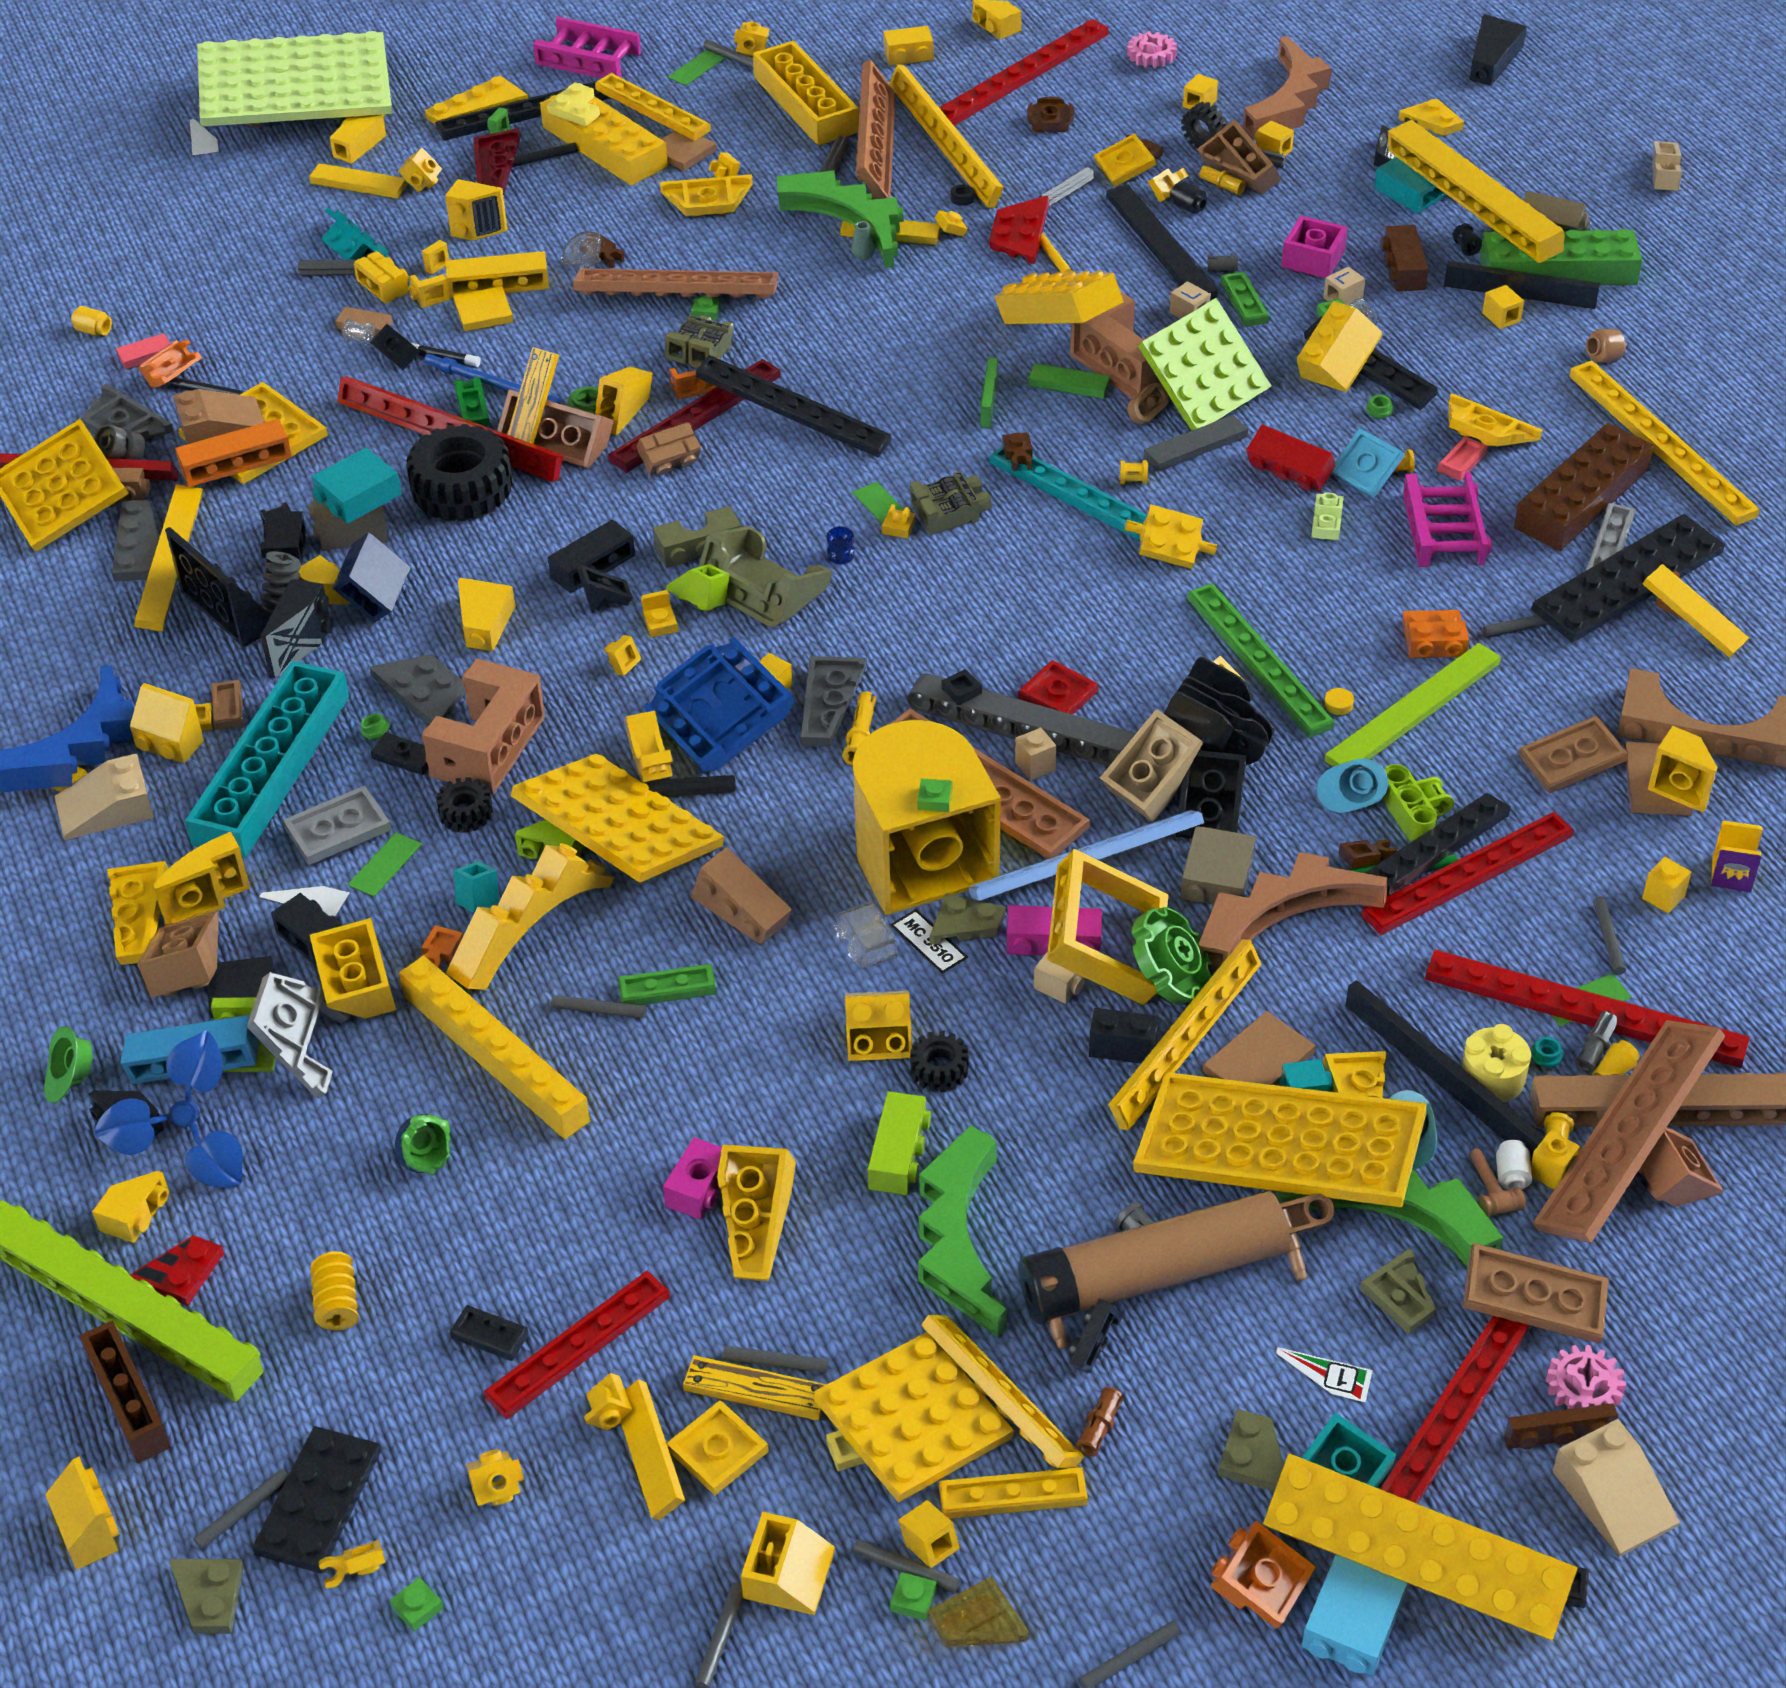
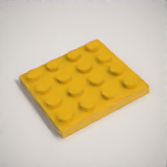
M264 382L240 394L256 398L264 422L275 419L280 420L288 436L292 456L328 436L327 427ZM179 428L180 438L186 442L182 428ZM285 460L231 476L241 484H245Z
M78 419L0 468V496L35 552L129 494L81 419Z
M927 1332L819 1388L814 1393L813 1400L898 1503L1011 1440L1014 1433L1012 1427L949 1354Z

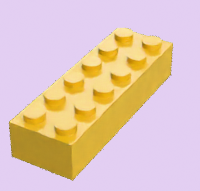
M794 40L753 53L754 78L817 145L827 144L830 141L836 140L839 135L848 137L858 133L859 108Z
M559 94L551 96L540 103L543 128L567 144L575 142L579 152L632 186L668 167L666 142L594 96L588 103L598 106L600 115L587 126L547 113V104Z
M1087 270L1078 274L1075 271L1065 274L1057 272L1051 275L1049 272L1038 276L1036 273H1031L1022 277L1023 282L1017 285L1016 283L1008 284L1001 288L1003 292L994 296L1004 324L1084 323L1124 302L1114 272L1103 273L1102 270L1089 273Z

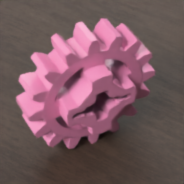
M1151 32L1139 33L1138 37L1132 36V41H1128L1127 57H1130L1131 62L1136 61L1137 66L1144 65V68H1147L1149 65H1152L1153 68L1158 66L1165 67V62L1171 64L1172 59H1176L1177 43H1174L1173 38L1168 39L1167 34L1160 35V32L1155 33V35L1151 34Z
M1573 1345L1570 1354L1560 1350L1558 1359L1552 1358L1545 1382L1549 1383L1547 1393L1548 1395H1556L1554 1403L1556 1406L1565 1404L1567 1409L1612 1403L1620 1406L1626 1387V1382L1622 1380L1624 1370L1615 1369L1617 1362L1615 1358L1604 1359V1350L1594 1354L1592 1353L1591 1346L1587 1345L1585 1351L1580 1352L1578 1347Z

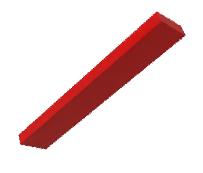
M648 1270L484 1390L485 1398L506 1420L668 1300L670 1298L669 1290Z

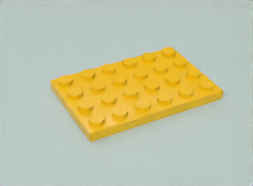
M597 753L512 786L511 797L639 883L723 847L725 836L715 831L710 825L692 816L690 812L672 803L667 797L657 792L649 791L647 784L640 782L629 775L624 769L617 767L604 756Z

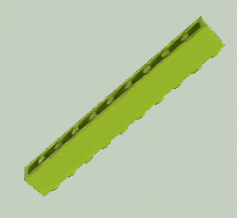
M4 1200L0 1201V1259L104 1323L113 1320L119 1332L234 1402H237L264 1373L260 1361V1352L251 1343H241L234 1339L232 1334L224 1327H214L199 1312L194 1310L189 1312L181 1307L180 1303L172 1296L166 1295L164 1297L156 1292L147 1281H137L132 1278L122 1266L117 1264L112 1266L95 1250L90 1249L87 1251L82 1248L70 1235L65 1234L62 1236L55 1232L53 1227L46 1221H37L30 1217L28 1212L21 1206H12Z

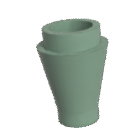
M859 221L855 224L851 251L855 258L867 260L873 256L876 248L870 224L866 221Z

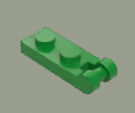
M480 377L472 378V381L462 382V380L454 381L461 418L489 427V415Z

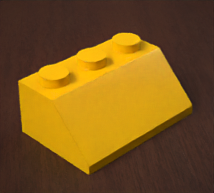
M1333 301L1297 356L1300 378L1347 392L1381 339L1382 331L1357 308Z
M371 918L310 934L328 1008L364 1019L396 1010Z

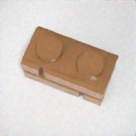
M687 422L640 438L637 450L649 475L654 473L664 475L670 472L674 466L681 464L682 467H687L694 464L699 457L701 447L694 436L690 423Z

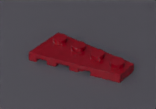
M519 128L473 138L477 183L502 188L504 195L522 136Z

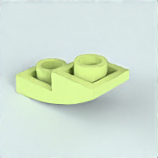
M1334 493L1316 494L1311 538L1339 540L1344 496H1338Z

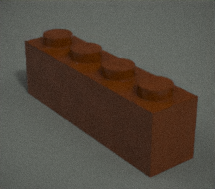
M113 1320L79 1335L88 1360L137 1464L170 1449L171 1446L164 1426Z

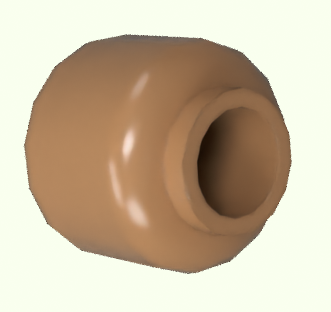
M1597 329L1591 333L1586 342L1588 355L1593 361L1600 363L1618 361L1626 349L1624 336L1617 329Z

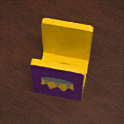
M1722 821L1712 856L1711 886L1752 892L1761 860V852L1757 851L1763 832L1762 826Z

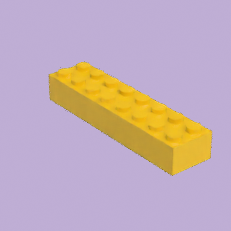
M1288 1453L1263 1522L1265 1527L1552 1641L1578 1569L1576 1566Z

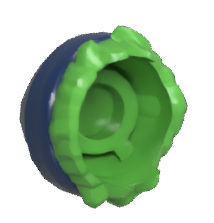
M419 1114L408 1118L399 1128L395 1138V1154L399 1163L411 1172H426L429 1175H435L436 1170L444 1167L450 1157L449 1142L451 1137L449 1122L441 1117L430 1114Z

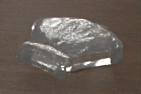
M590 231L577 234L565 245L561 261L565 264L579 267V270L580 268H590L600 262L601 258L598 255L602 243L601 235Z

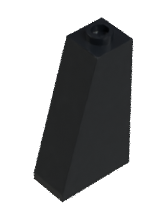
M1484 14L1472 59L1470 80L1492 86L1524 47L1527 26Z

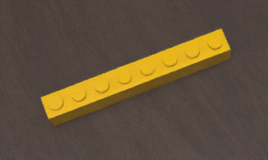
M422 956L399 972L404 997L564 1140L590 1122L587 1097L428 958Z

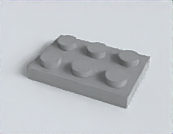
M365 785L283 819L285 830L308 865L392 830L390 821Z

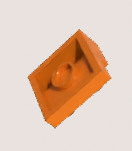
M1460 610L1403 611L1402 622L1409 658L1460 657L1467 652L1469 637L1466 623L1461 619Z
M1255 1521L1246 1529L1239 1527L1232 1535L1228 1545L1233 1549L1228 1557L1222 1555L1212 1567L1210 1573L1215 1576V1579L1210 1587L1238 1609L1247 1606L1277 1629L1285 1621L1316 1566L1258 1521Z

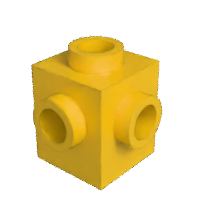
M743 22L741 28L736 29L733 42L737 43L736 51L748 57H753L754 52L766 49L770 29L761 27L756 22Z
M420 148L407 158L398 172L419 192L425 187L430 189L437 183L439 179L436 176L442 168L423 148Z
M500 1449L489 1450L480 1454L479 1460L466 1463L473 1494L478 1506L492 1502V1505H502L514 1499L513 1495L521 1493L518 1482L523 1481L524 1477L518 1459L512 1461L508 1451L501 1453Z

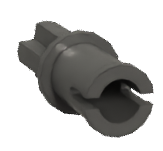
M1607 1011L1600 1014L1592 1032L1587 1033L1584 1038L1586 1043L1575 1061L1578 1068L1585 1072H1593L1603 1051L1608 1050L1610 1046L1609 1039L1617 1025L1616 1015L1610 1014Z

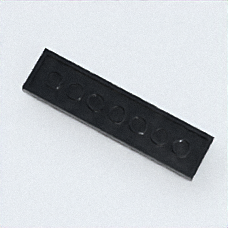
M1682 514L1533 601L1531 610L1573 643L1653 595L1654 593L1645 587L1643 582L1660 565L1663 564L1671 572L1676 571L1680 573L1679 578L1720 555L1724 550L1725 544L1686 514Z

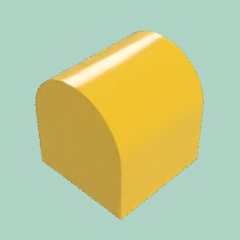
M907 720L892 723L868 735L858 746L853 758L856 856L885 916L943 899L946 894L957 895L969 891L968 888L972 885L1000 876L1001 797L968 740L948 726L924 720ZM921 779L952 781L949 812L918 810L917 801Z

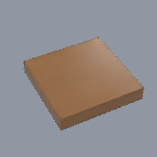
M673 131L661 139L666 142L668 163L683 171L717 150L716 143L703 136L693 141Z

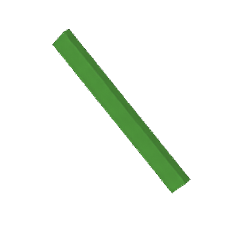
M1213 583L1188 592V600L1308 738L1334 729L1335 721Z

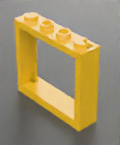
M1073 849L1057 865L1047 960L1144 1005L1155 994L1158 995L1159 993L1156 991L1154 983L1150 979L1147 980L1142 971L1140 972L1075 941L1081 882L1144 913L1152 908L1158 910L1162 907H1167L1168 894Z

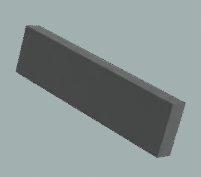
M1234 415L1146 448L1144 449V457L1160 471L1247 437L1248 429Z

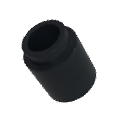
M1186 182L1176 183L1170 192V199L1175 205L1193 214H1197L1206 207V192Z

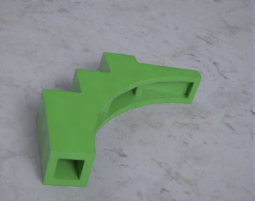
M835 170L776 176L780 211L818 212L839 218L853 226L859 221H866L870 224L873 241L881 254L884 268L894 267V257L898 256L897 241L892 242V240H896V233H900L899 222H904L903 207H898L897 197L872 200L871 193H866V184L841 186V181L835 180Z
M1412 1167L1402 1207L1329 1198L1334 1208H1358L1384 1213L1407 1221L1441 1241L1467 1267L1469 1251L1473 1243L1501 1249L1502 1235L1459 1178L1448 1182H1439L1431 1189H1428ZM1276 1191V1198L1280 1204L1310 1196ZM1309 1204V1211L1319 1209L1316 1205Z

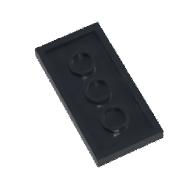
M313 1426L252 1547L254 1555L322 1574L324 1569L320 1570L318 1562L325 1557L331 1556L381 1453L380 1443Z

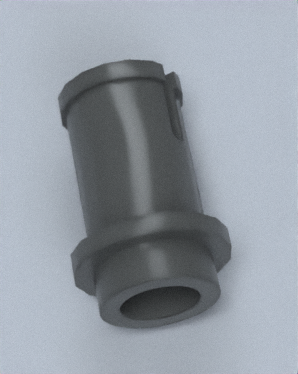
M1230 253V256L1208 255L1207 271H1230V273L1238 271V256H1233V253Z

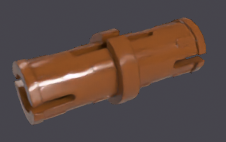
M1104 1387L1102 1389L1096 1406L1086 1416V1427L1076 1443L1078 1450L1085 1456L1095 1457L1104 1437L1111 1432L1115 1424L1113 1419L1124 1397L1121 1396L1122 1393L1113 1387Z

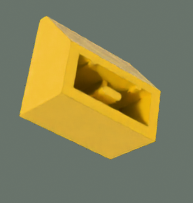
M909 991L846 993L845 1012L848 1061L910 1058L912 1039Z
M80 1457L74 1458L45 1496L76 1570L117 1552L118 1548L113 1537L120 1533L93 1468L90 1467L85 1470Z
M762 1512L741 1574L743 1599L815 1615L835 1553V1547L797 1519Z

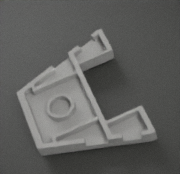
M270 972L262 979L247 1028L319 1099L326 1094L333 1071L306 1055L318 1012H323L341 1024L349 1019L350 1014L328 1008L322 987L319 989L306 986L304 981Z

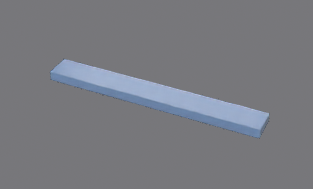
M1190 810L1076 850L1099 860L1203 824L1204 820L1202 813ZM1070 852L972 885L968 888L972 899L980 901L1053 876L1057 872V865Z

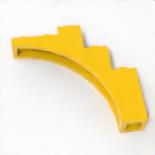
M385 114L346 117L341 126L330 136L333 157L352 164L386 137L383 118Z
M560 843L559 847L546 845L532 875L526 874L525 877H511L498 906L492 905L491 908L477 907L446 974L467 989L486 990L511 949L542 916L561 902L578 893L595 888H610L615 877L605 871L606 866L593 859L586 862L576 856L577 850L563 843Z

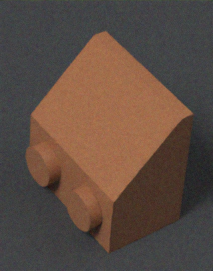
M1666 1127L1638 1170L1649 1182L1647 1189L1657 1201L1663 1200L1675 1207L1716 1196L1724 1191L1693 1140Z

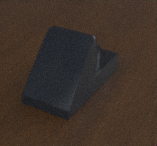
M579 565L577 568L591 613L595 612L603 599L628 606L633 599L627 580L583 565Z

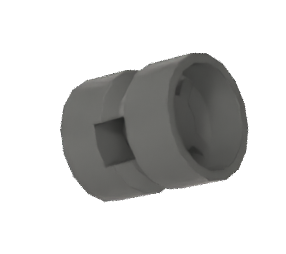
M104 424L94 435V440L106 458L141 460L144 455L145 441L138 432Z

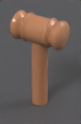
M1472 1150L1469 1156L1489 1192L1487 1195L1481 1194L1477 1201L1487 1217L1524 1210L1526 1199L1523 1191L1518 1187L1503 1191L1482 1150Z

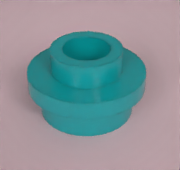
M1542 1037L1531 1047V1058L1539 1066L1551 1068L1559 1065L1563 1060L1564 1052L1561 1044L1552 1037Z

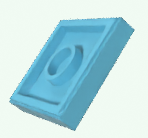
M1359 428L1336 460L1335 468L1331 475L1374 499L1405 454L1398 448Z

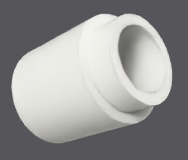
M1507 1140L1501 1143L1499 1150L1496 1152L1498 1182L1505 1189L1512 1190L1518 1187L1523 1190L1532 1183L1530 1152L1526 1145L1519 1140Z

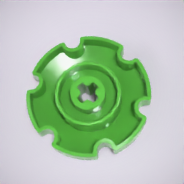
M1162 907L1158 910L1152 908L1135 920L1132 927V935L1135 938L1136 944L1132 947L1136 961L1147 980L1150 979L1154 983L1156 991L1169 1002L1177 1005H1183L1186 1002L1191 1003L1212 977L1208 970V967L1211 966L1208 951L1205 953V958L1201 959L1198 947L1201 939L1200 935L1192 931L1186 918L1168 907Z

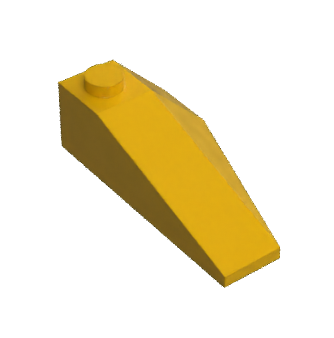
M722 1144L717 1178L722 1194V1208L727 1224L728 1244L735 1279L769 1281L794 1180L796 1161L788 1149Z

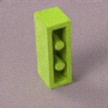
M887 1091L868 1165V1190L908 1195L910 1183L917 1182L919 1163H916L917 1156H923L925 1137H922L923 1130L929 1131L932 1111L926 1110V1097Z

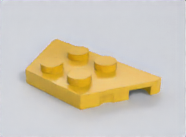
M752 174L660 182V192L685 216L726 214L735 212L753 185Z
M1453 393L1450 394L1448 401L1449 428L1457 430L1462 436H1472L1481 440L1487 446L1496 447L1539 441L1541 439L1543 429Z

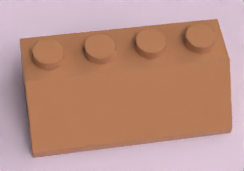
M509 389L497 431L508 434L519 392ZM546 400L534 444L562 454L563 461L589 468L607 447L614 420Z

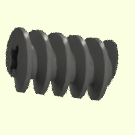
M277 551L266 554V559L271 562L265 563L264 568L269 572L263 575V579L267 582L262 584V589L265 592L260 596V599L264 601L261 604L268 609L270 614L276 608L290 580H299V570L301 568V562L295 556Z

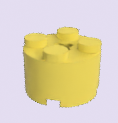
M1497 1024L1494 1027L1478 1030L1467 1038L1461 1067L1502 1102H1507L1516 1098L1523 1090L1530 1065L1531 1051L1526 1041L1513 1032L1510 1026Z

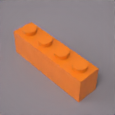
M279 419L175 448L179 467L188 487L292 458L288 436Z

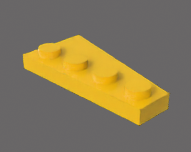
M500 75L493 77L483 84L476 85L461 94H456L444 102L435 104L433 107L425 110L426 119L436 125L435 122L527 99L528 95Z
M165 861L107 869L111 884L109 893L113 904L111 912L115 923V928L113 929L115 952L120 965L138 963L157 931L161 910L153 884L169 869Z

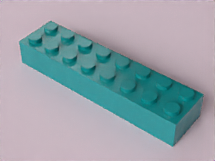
M291 661L186 818L185 823L192 846L199 847L231 831L240 847L242 858H247L349 699L344 672Z

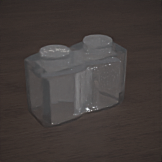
M872 901L837 913L838 923L834 924L835 932L840 941L844 940L846 942L847 951L852 962L857 961L860 967L864 969L897 957V941Z

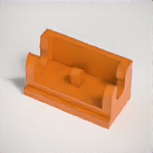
M175 340L138 366V369L152 389L166 384L202 358L199 352L191 353L188 351L186 346L190 344V341L182 340L178 342Z
M675 368L669 369L672 376L669 377V383L678 400L705 394L716 388V386L696 378V370L678 374Z

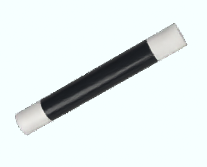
M411 343L420 351L417 355L426 356V354H431L440 358L448 357L461 364L475 367L480 365V357Z

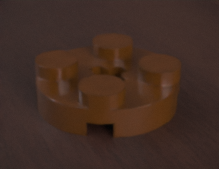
M1042 97L1037 99V103L1033 106L1032 103L1028 105L1027 120L1035 132H1067L1069 125L1074 121V107L1070 102L1069 106L1064 104V99L1059 97Z

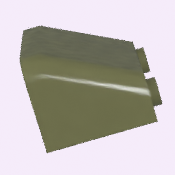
M750 526L707 534L699 567L711 564L729 573L726 603L767 626L774 627L784 624L829 585L833 571L822 565L809 566L804 575L798 576L765 558L766 540L763 534Z

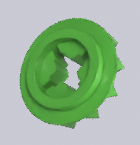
M582 387L573 391L568 397V406L595 414L598 387Z

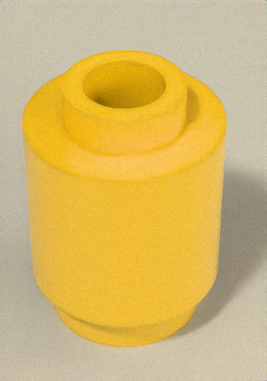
M85 306L78 307L71 316V322L75 330L98 337L100 335L106 336L112 326V319L105 312Z

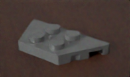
M104 384L101 387L102 395L99 399L94 398L90 404V409L81 418L87 429L94 434L104 424L138 432L143 436L144 440L166 435L174 431L171 422L108 384Z
M432 654L376 665L370 668L371 677L428 725L431 724L435 716L445 718L447 714L451 715L456 708V703L466 693L462 679Z

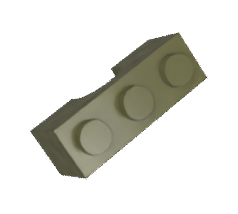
M727 506L705 512V527L700 530H687L682 527L679 520L653 527L655 550L665 568L700 559L707 534L742 527L732 508Z

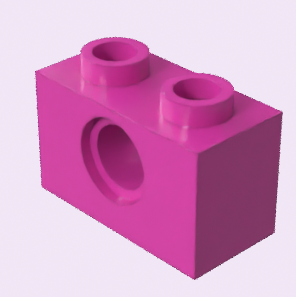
M695 1137L692 1139L663 1185L666 1207L700 1220L707 1209L714 1207L718 1198V1191L720 1190L717 1175L722 1147Z

